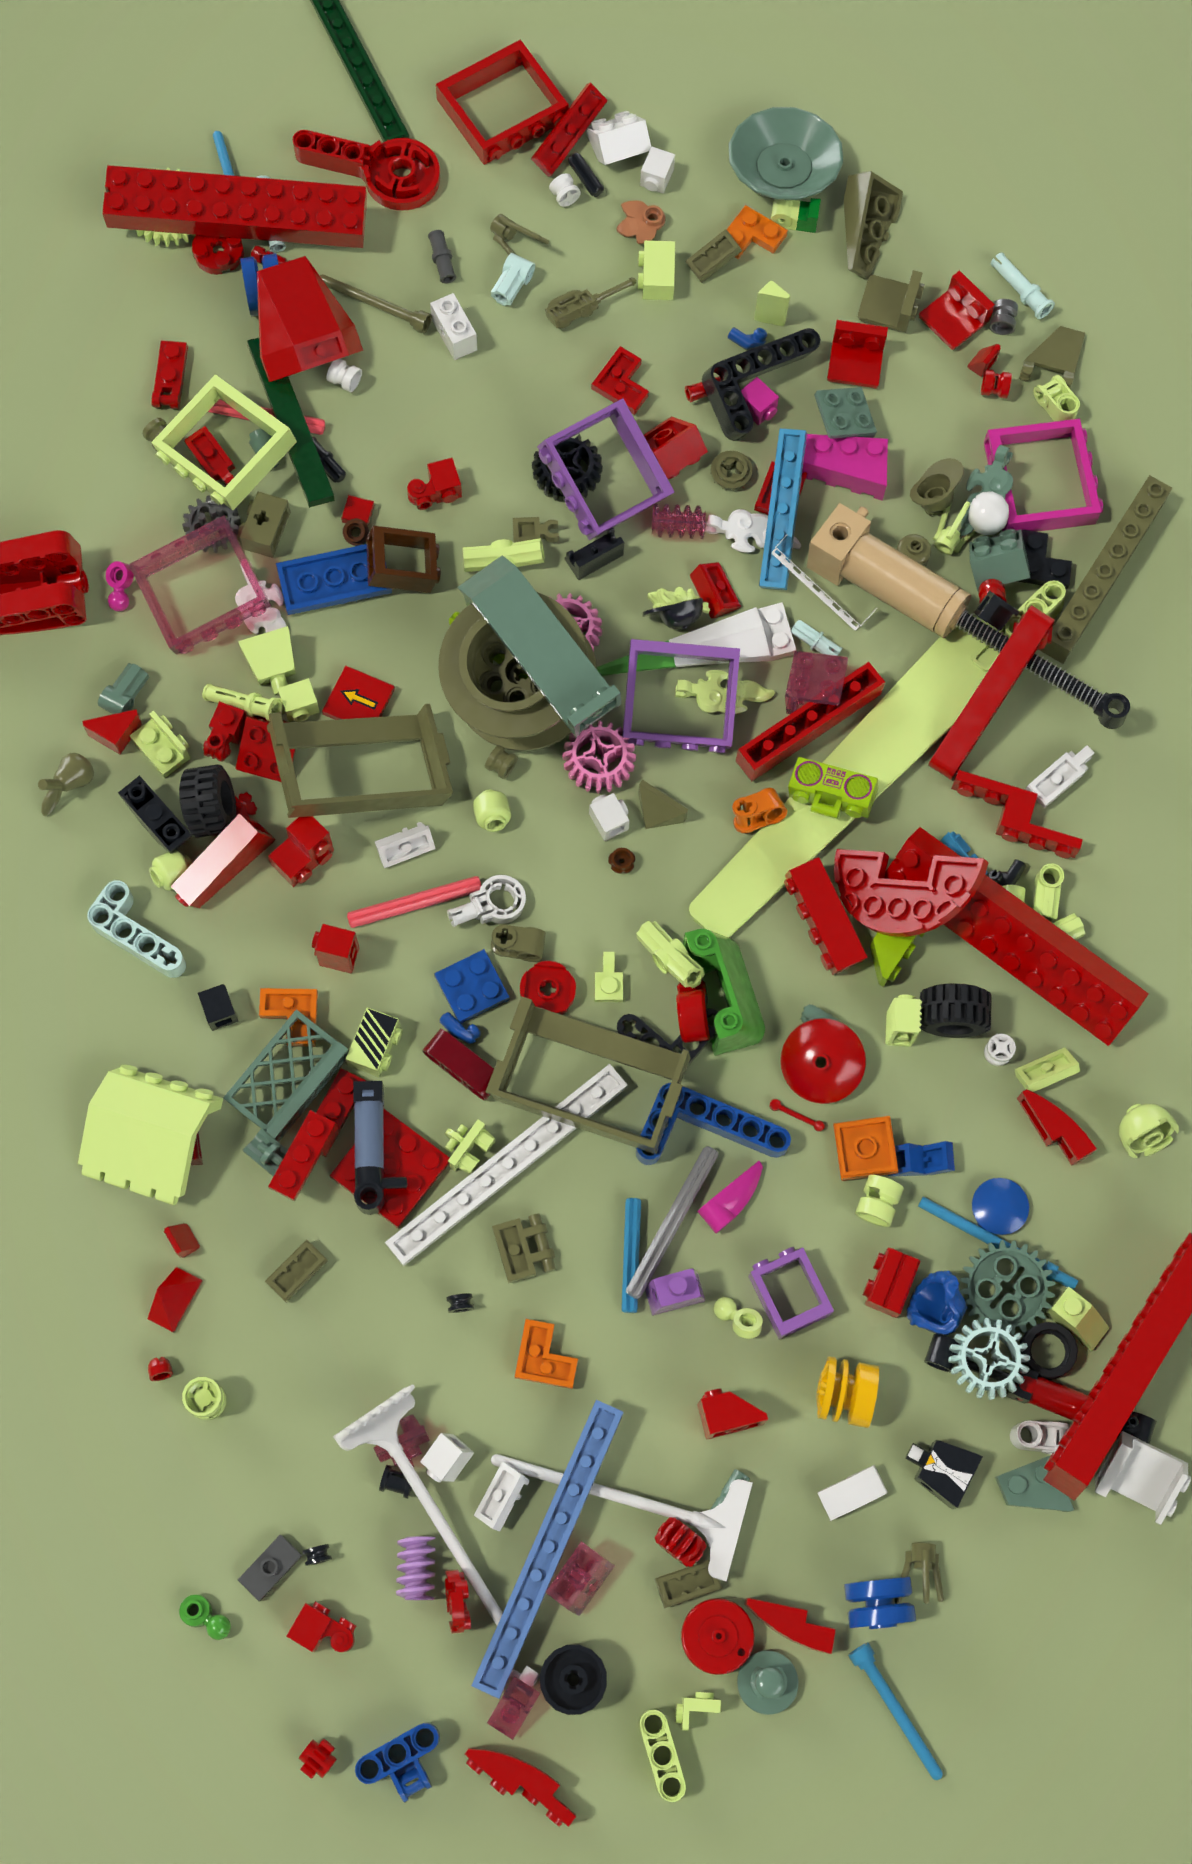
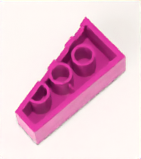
M807 434L802 473H808L806 478L808 480L814 478L826 482L825 485L836 487V485L851 489L853 493L861 495L863 492L873 495L874 499L883 501L887 487L888 439L868 437L830 439L828 435Z

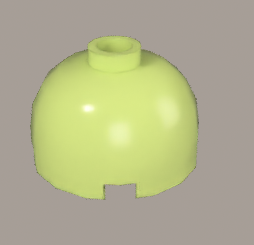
M1135 1104L1131 1106L1119 1126V1136L1122 1145L1128 1155L1133 1158H1138L1135 1153L1144 1152L1145 1156H1150L1162 1150L1174 1140L1171 1136L1174 1130L1177 1134L1179 1132V1126L1173 1116L1157 1104Z

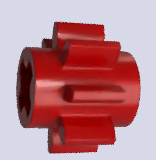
M313 1739L298 1758L304 1763L300 1770L310 1779L316 1774L323 1778L337 1760L332 1755L335 1747L325 1739L320 1744Z

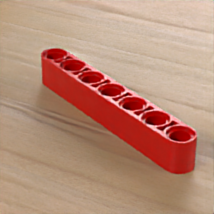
M1030 606L928 764L929 767L950 780L954 778L1055 622L1054 618L1036 607Z

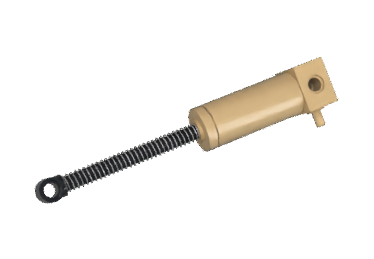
M839 503L810 541L807 568L836 586L845 578L942 638H946L952 630L959 627V630L967 631L968 635H972V638L976 637L977 640H981V643L985 642L986 646L990 645V648H994V651L998 650L999 653L1009 640L1008 635L1005 636L1003 632L1001 634L999 630L996 631L995 627L991 628L990 624L986 625V622H981V619L978 620L977 616L973 617V614H968L967 606L971 599L970 593L870 534L871 521L866 519L869 512L865 507H860L857 512H854ZM1034 654L1025 667L1030 672H1034V675L1038 674L1039 678L1043 677V681L1051 682L1052 686L1056 685L1057 689L1061 688V691H1066V694L1069 693L1070 697L1074 696L1075 699H1079V702H1084V705L1087 704L1088 708L1092 707L1093 713L1098 716L1100 724L1104 727L1116 729L1124 724L1130 710V702L1124 695L1120 693L1109 694L1107 692L1102 695V692H1097V689L1094 690L1093 686L1089 687L1088 684H1084V681L1081 682L1079 678H1074L1075 675L1071 676V673H1066V670H1061V667L1059 669L1056 667L1057 665L1054 666L1053 662L1049 663L1048 659L1044 660V657H1039V654ZM1109 708L1118 710L1119 714L1111 713Z

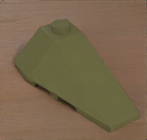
M872 171L849 175L844 195L848 270L863 279L869 278L880 256L879 248L883 241H887L890 235L887 231L891 223H895L899 216L903 195L902 190Z

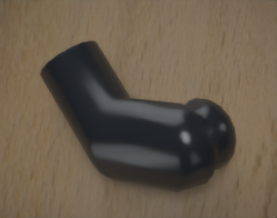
M1015 859L1008 871L997 872L995 869L989 872L988 877L1001 886L1015 885L1025 870L1026 865L1022 861Z

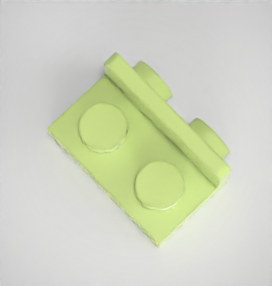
M152 711L149 713L151 720L133 732L130 738L159 773L166 778L190 760L187 751L190 746L180 734L178 736L173 734L171 731L173 727L164 715L159 717Z

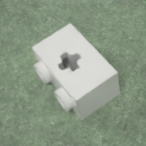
M454 293L431 302L432 322L453 359L456 360L477 351L476 332Z

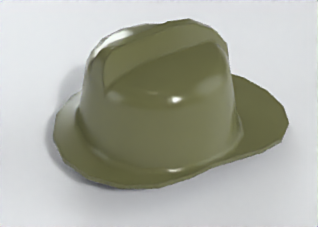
M947 458L930 466L911 489L910 497L912 501L921 505L930 516L949 507L953 502L954 489L964 475V468L961 462L956 459Z

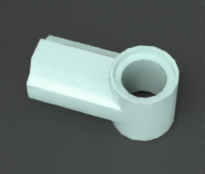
M510 253L504 263L502 274L491 291V297L503 306L511 305L523 284L527 285L530 282L535 271V263Z

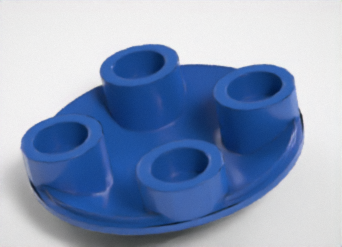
M993 1178L982 1183L975 1191L972 1199V1211L979 1227L993 1234L1007 1235L1019 1230L1026 1222L1029 1215V1201L1026 1193L1017 1183L1005 1178Z

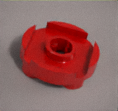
M196 235L192 242V253L200 269L210 274H222V271L228 269L232 271L240 265L241 258L244 257L241 238ZM216 246H222L224 249L223 251L219 250L217 253H213V248Z
M541 961L523 974L520 982V996L531 999L536 1007L563 1015L574 1002L576 982L562 964L555 961ZM546 983H551V987L556 989L555 993H551L550 996H545L544 992L540 991V987H545Z
M458 1569L445 1571L447 1577L445 1578L447 1612L452 1615L449 1627L451 1634L463 1633L464 1630L471 1629L470 1612L467 1610L466 1602H463V1599H469L468 1583L465 1580L464 1572H459Z

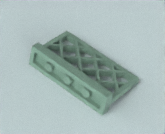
M296 1009L223 1098L279 1142L346 1061L349 1050ZM299 1019L307 1025V1036L291 1038L290 1028ZM311 1029L318 1035L311 1036ZM287 1033V1039H282L283 1036ZM325 1039L332 1045L325 1054L313 1055L312 1040ZM308 1041L309 1056L293 1058L292 1043ZM288 1043L289 1058L273 1060L272 1050L278 1044ZM269 1055V1061H264V1059ZM314 1060H319L318 1063L314 1066ZM310 1061L311 1071L305 1077L295 1078L294 1062ZM290 1063L291 1078L275 1080L274 1065ZM270 1065L271 1081L255 1082V1070L260 1066ZM250 1078L251 1083L245 1084V1082ZM296 1082H301L300 1085L296 1088ZM292 1083L293 1093L288 1099L277 1100L276 1085ZM271 1085L273 1100L257 1102L255 1087ZM251 1088L253 1103L239 1104L233 1097L240 1089ZM277 1104H283L278 1110ZM273 1105L274 1116L266 1125L258 1119L257 1107ZM253 1107L254 1115L251 1112H249L246 1108Z

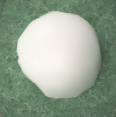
M993 491L982 492L972 500L968 520L975 532L985 536L994 535L1007 524L1009 505L1002 495Z

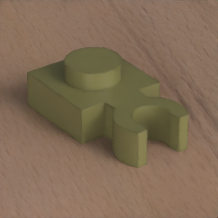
M539 517L513 518L514 543L539 538L552 543L559 541V533H550L549 530L558 529V521L548 520L544 524H540Z

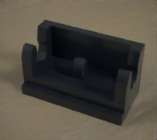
M613 527L607 530L606 535L575 552L570 550L566 553L565 561L578 580L624 555V541L621 537L616 539Z

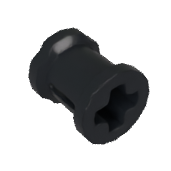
M386 1465L379 1491H393L403 1494V1498L408 1499L412 1488L402 1472L393 1470L391 1465Z

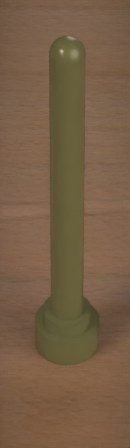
M320 275L328 288L410 322L413 329L418 332L426 333L431 324L432 315L423 310L419 312L409 311L329 276Z

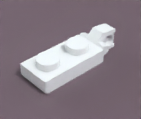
M1088 745L1076 755L1072 751L1066 752L1026 787V790L1038 793L1036 801L1045 809L1088 770L1085 764L1092 758L1094 752Z

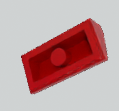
M719 562L699 564L690 574V578L700 598H703L704 602L709 603V616L711 619L718 618L741 607Z

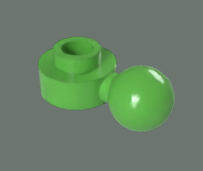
M190 1595L181 1603L179 1614L185 1624L191 1627L205 1625L208 1635L215 1640L224 1639L230 1633L231 1624L229 1619L224 1615L213 1616L212 1606L206 1598L200 1595ZM193 1605H198V1613L191 1616L190 1608Z

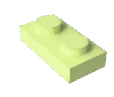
M1065 1047L1015 1069L1016 1078L1025 1089L1032 1092L1080 1072L1079 1063Z

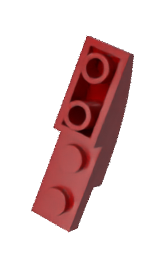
M469 1748L465 1752V1755L469 1758L466 1764L479 1775L483 1771L492 1778L489 1784L503 1796L506 1792L513 1795L518 1787L522 1786L524 1791L521 1794L534 1806L538 1802L548 1809L545 1815L557 1826L560 1827L564 1823L569 1827L576 1818V1814L553 1795L560 1784L532 1764L517 1757L487 1749Z

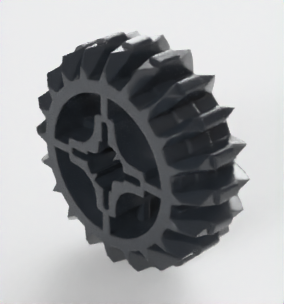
M578 434L576 438H569L554 447L579 492L586 498L588 490L594 492L596 483H599L601 480L600 474L603 472L602 457L600 454H597L598 449L596 446L590 447L591 442L589 439L582 442L581 436ZM535 451L532 469L533 479L537 480L538 488H544L546 496L553 493L555 501L559 496H562L565 501L564 494L560 488L555 486L552 475L546 468L547 464L541 461L539 452ZM581 459H583L588 466V470L586 473L582 470V467L580 466Z

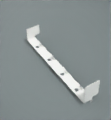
M775 547L772 555L851 628L857 630L859 626L864 624V622L861 625L856 622L858 626L855 627L851 623L854 619L851 616L847 617L844 612L847 615L849 614L842 608L838 611L832 605L833 602L837 603L832 598L828 599L824 595L826 593L819 586L817 587L821 591L817 592L812 587L815 583L811 579L810 581L807 580L805 576L809 577L802 571L798 574L793 569L794 566L798 567L792 561L789 563L785 559L787 557ZM778 550L781 556L777 555L775 551ZM876 609L865 619V621L876 611Z

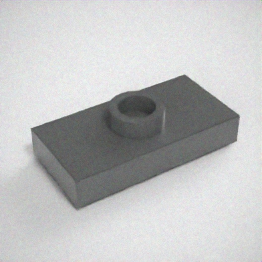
M280 1534L239 1577L238 1581L258 1601H261L302 1555Z

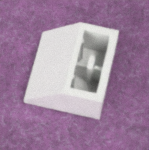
M629 111L615 114V119L608 121L605 118L592 121V126L586 129L587 137L598 161L604 165L648 152L651 149L645 119L636 116V114H630Z

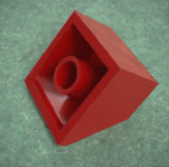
M672 416L644 434L667 479L676 477L681 469L687 465L697 463L701 456L708 452L697 426Z
M721 1388L705 1392V1395L702 1396L703 1398L697 1404L706 1440L762 1426L768 1421L767 1413L730 1391L723 1393Z

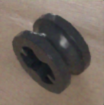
M471 1293L446 1297L447 1302L451 1304L448 1308V1313H460L474 1309V1305L470 1303V1300L473 1298Z
M329 1544L303 1550V1555L307 1556L305 1566L332 1560V1556L327 1553Z

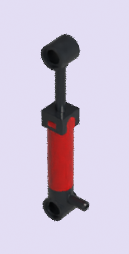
M934 1334L924 1363L938 1370L950 1373L951 1369L955 1364L958 1365V1363H949L948 1358L958 1354L950 1351L949 1348L952 1344H960L955 1339L945 1335ZM966 1357L969 1369L979 1374L978 1365L970 1361L969 1357ZM994 1369L989 1378L999 1382L1006 1379L1010 1373ZM1029 1369L1028 1373H1019L1025 1381L1022 1384L1014 1382L1017 1388L1015 1392L1012 1393L1008 1389L1006 1391V1397L1023 1404L1030 1403L1070 1420L1074 1419L1082 1404L1084 1405L1089 1397L1084 1393L1038 1376L1039 1373ZM1132 1412L1121 1432L1124 1431L1150 1444L1157 1421L1144 1414Z

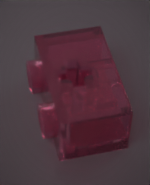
M581 1541L546 1590V1593L567 1610L580 1616L615 1565Z

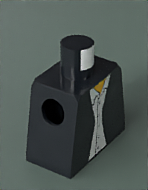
M939 1440L932 1442L929 1450L913 1443L905 1459L920 1467L914 1479L951 1509L958 1508L983 1458L979 1454Z

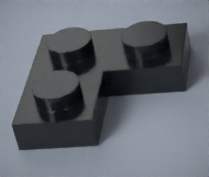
M1022 529L1030 578L1016 582L1043 586L1048 581L1054 580L1059 581L1065 586V589H1068L1072 561L1046 557L1049 533Z

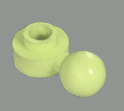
M722 1297L715 1302V1315L721 1320H733L732 1328L738 1336L751 1339L760 1334L763 1319L759 1312L750 1308L737 1310L736 1303L729 1297Z

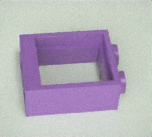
M790 1247L778 1254L779 1259L770 1263L768 1259L762 1260L752 1266L753 1271L748 1276L778 1339L818 1322L834 1312L804 1248L795 1250L794 1247ZM798 1260L820 1305L783 1322L761 1277Z

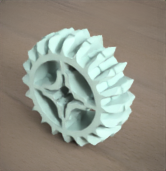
M989 1318L984 1319L983 1328L978 1320L972 1322L973 1330L967 1325L963 1326L962 1332L965 1336L956 1334L954 1337L955 1341L960 1345L952 1344L949 1348L950 1351L958 1354L948 1358L949 1363H958V1366L951 1369V1374L961 1373L962 1376L956 1381L957 1384L961 1385L966 1380L969 1385L965 1391L970 1393L974 1387L977 1388L976 1397L979 1399L982 1398L985 1390L989 1400L995 1398V1390H997L1001 1398L1006 1397L1005 1387L1010 1392H1015L1017 1388L1014 1382L1022 1384L1025 1381L1019 1373H1028L1029 1368L1021 1364V1362L1029 1361L1030 1356L1020 1353L1027 1349L1028 1346L1026 1343L1018 1345L1016 1342L1022 1335L1017 1333L1012 1337L1009 1333L1013 1326L1009 1324L1005 1330H1002V1321L999 1319L995 1322L994 1327H991ZM990 1336L986 1348L975 1347L971 1349L967 1347L969 1342L977 1337ZM999 1340L1008 1347L1012 1361L1000 1352ZM992 1348L991 1357L997 1363L993 1362L987 1369V1359L983 1358L981 1354L985 1356ZM966 1357H969L970 1361L978 1365L979 1378L970 1371ZM994 1369L1011 1370L1006 1379L999 1382H988L989 1376Z

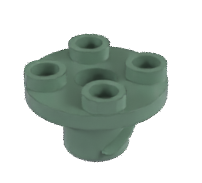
M760 1651L752 1654L740 1667L737 1676V1688L743 1702L753 1711L765 1715L777 1714L788 1708L794 1701L798 1691V1675L793 1664L784 1655L774 1651Z

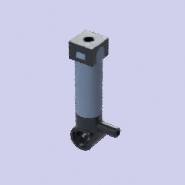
M353 1081L355 1117L354 1199L362 1213L373 1215L381 1211L384 1206V1189L407 1188V1178L384 1177L383 1081ZM366 1192H374L377 1194V1199L372 1204H365L361 1201L362 1196Z

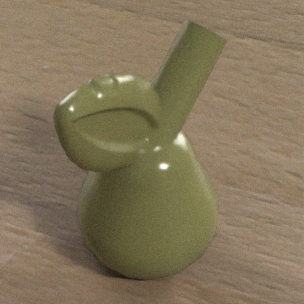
M78 753L67 754L60 761L53 779L39 780L38 787L41 790H49L42 802L41 812L43 816L46 817L53 811L61 798L62 791L67 792L75 788L84 787L92 781L94 776L93 767L83 755Z

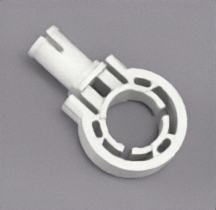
M492 876L482 884L480 890L470 893V903L449 909L447 914L449 921L453 920L451 921L453 927L474 918L480 920L481 924L490 921L498 924L510 923L516 920L523 911L526 901L525 890L516 879L510 876ZM502 884L505 885L504 890L511 893L514 899L513 907L510 906L508 909H499L491 902L489 896L493 891L500 890ZM517 901L520 902V906L518 907V909L513 912V908H516Z

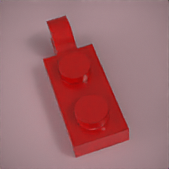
M202 427L184 439L186 446L206 473L215 481L221 479L224 485L227 486L234 478L230 472L235 469V466L207 427Z

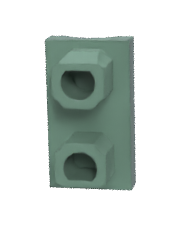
M262 1128L255 1138L243 1149L245 1154L272 1176L276 1173L288 1151Z

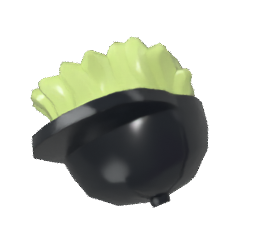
M677 587L674 592L661 588L648 593L647 597L652 601L653 609L644 611L642 616L659 615L667 627L686 629L688 628L687 626L695 623L700 618L702 612L709 614L710 608L708 607L709 603L704 602L703 598L695 596L692 588L688 589L687 592L682 587Z

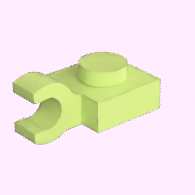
M603 952V972H595V1002H623V972H614L615 952Z

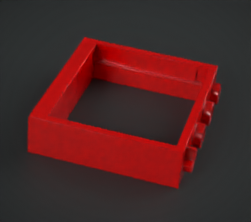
M521 39L436 84L437 101L484 165L494 159L498 160L502 155L511 150L519 149L524 143L534 138L541 137L545 132L556 126L569 108L567 101ZM523 65L552 106L485 140L456 99Z

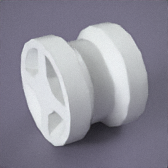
M567 173L557 176L549 185L551 193L557 196L556 201L562 207L573 204L581 195L580 189L573 185V178Z
M1006 1034L992 1036L984 1048V1056L987 1062L994 1066L1007 1064L1015 1054V1042Z

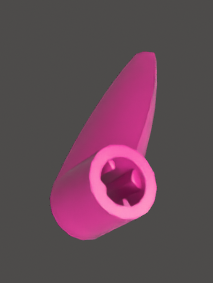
M760 1161L756 1162L697 1211L715 1234L735 1219L751 1199L763 1169Z

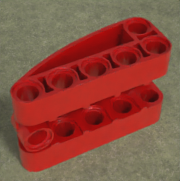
M56 530L0 542V635L46 631L80 625L86 622L85 593L89 591V584L86 573L83 570L81 545L70 533Z

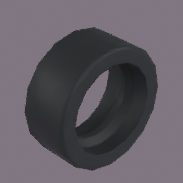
M1052 1322L1037 1324L1027 1331L1020 1341V1344L1026 1343L1028 1346L1027 1349L1020 1353L1030 1356L1029 1361L1021 1362V1364L1038 1372V1376L1046 1379L1060 1378L1069 1372L1077 1361L1078 1348L1076 1340L1071 1332L1060 1324ZM1039 1335H1054L1064 1344L1065 1357L1059 1366L1050 1369L1043 1368L1032 1358L1031 1346Z

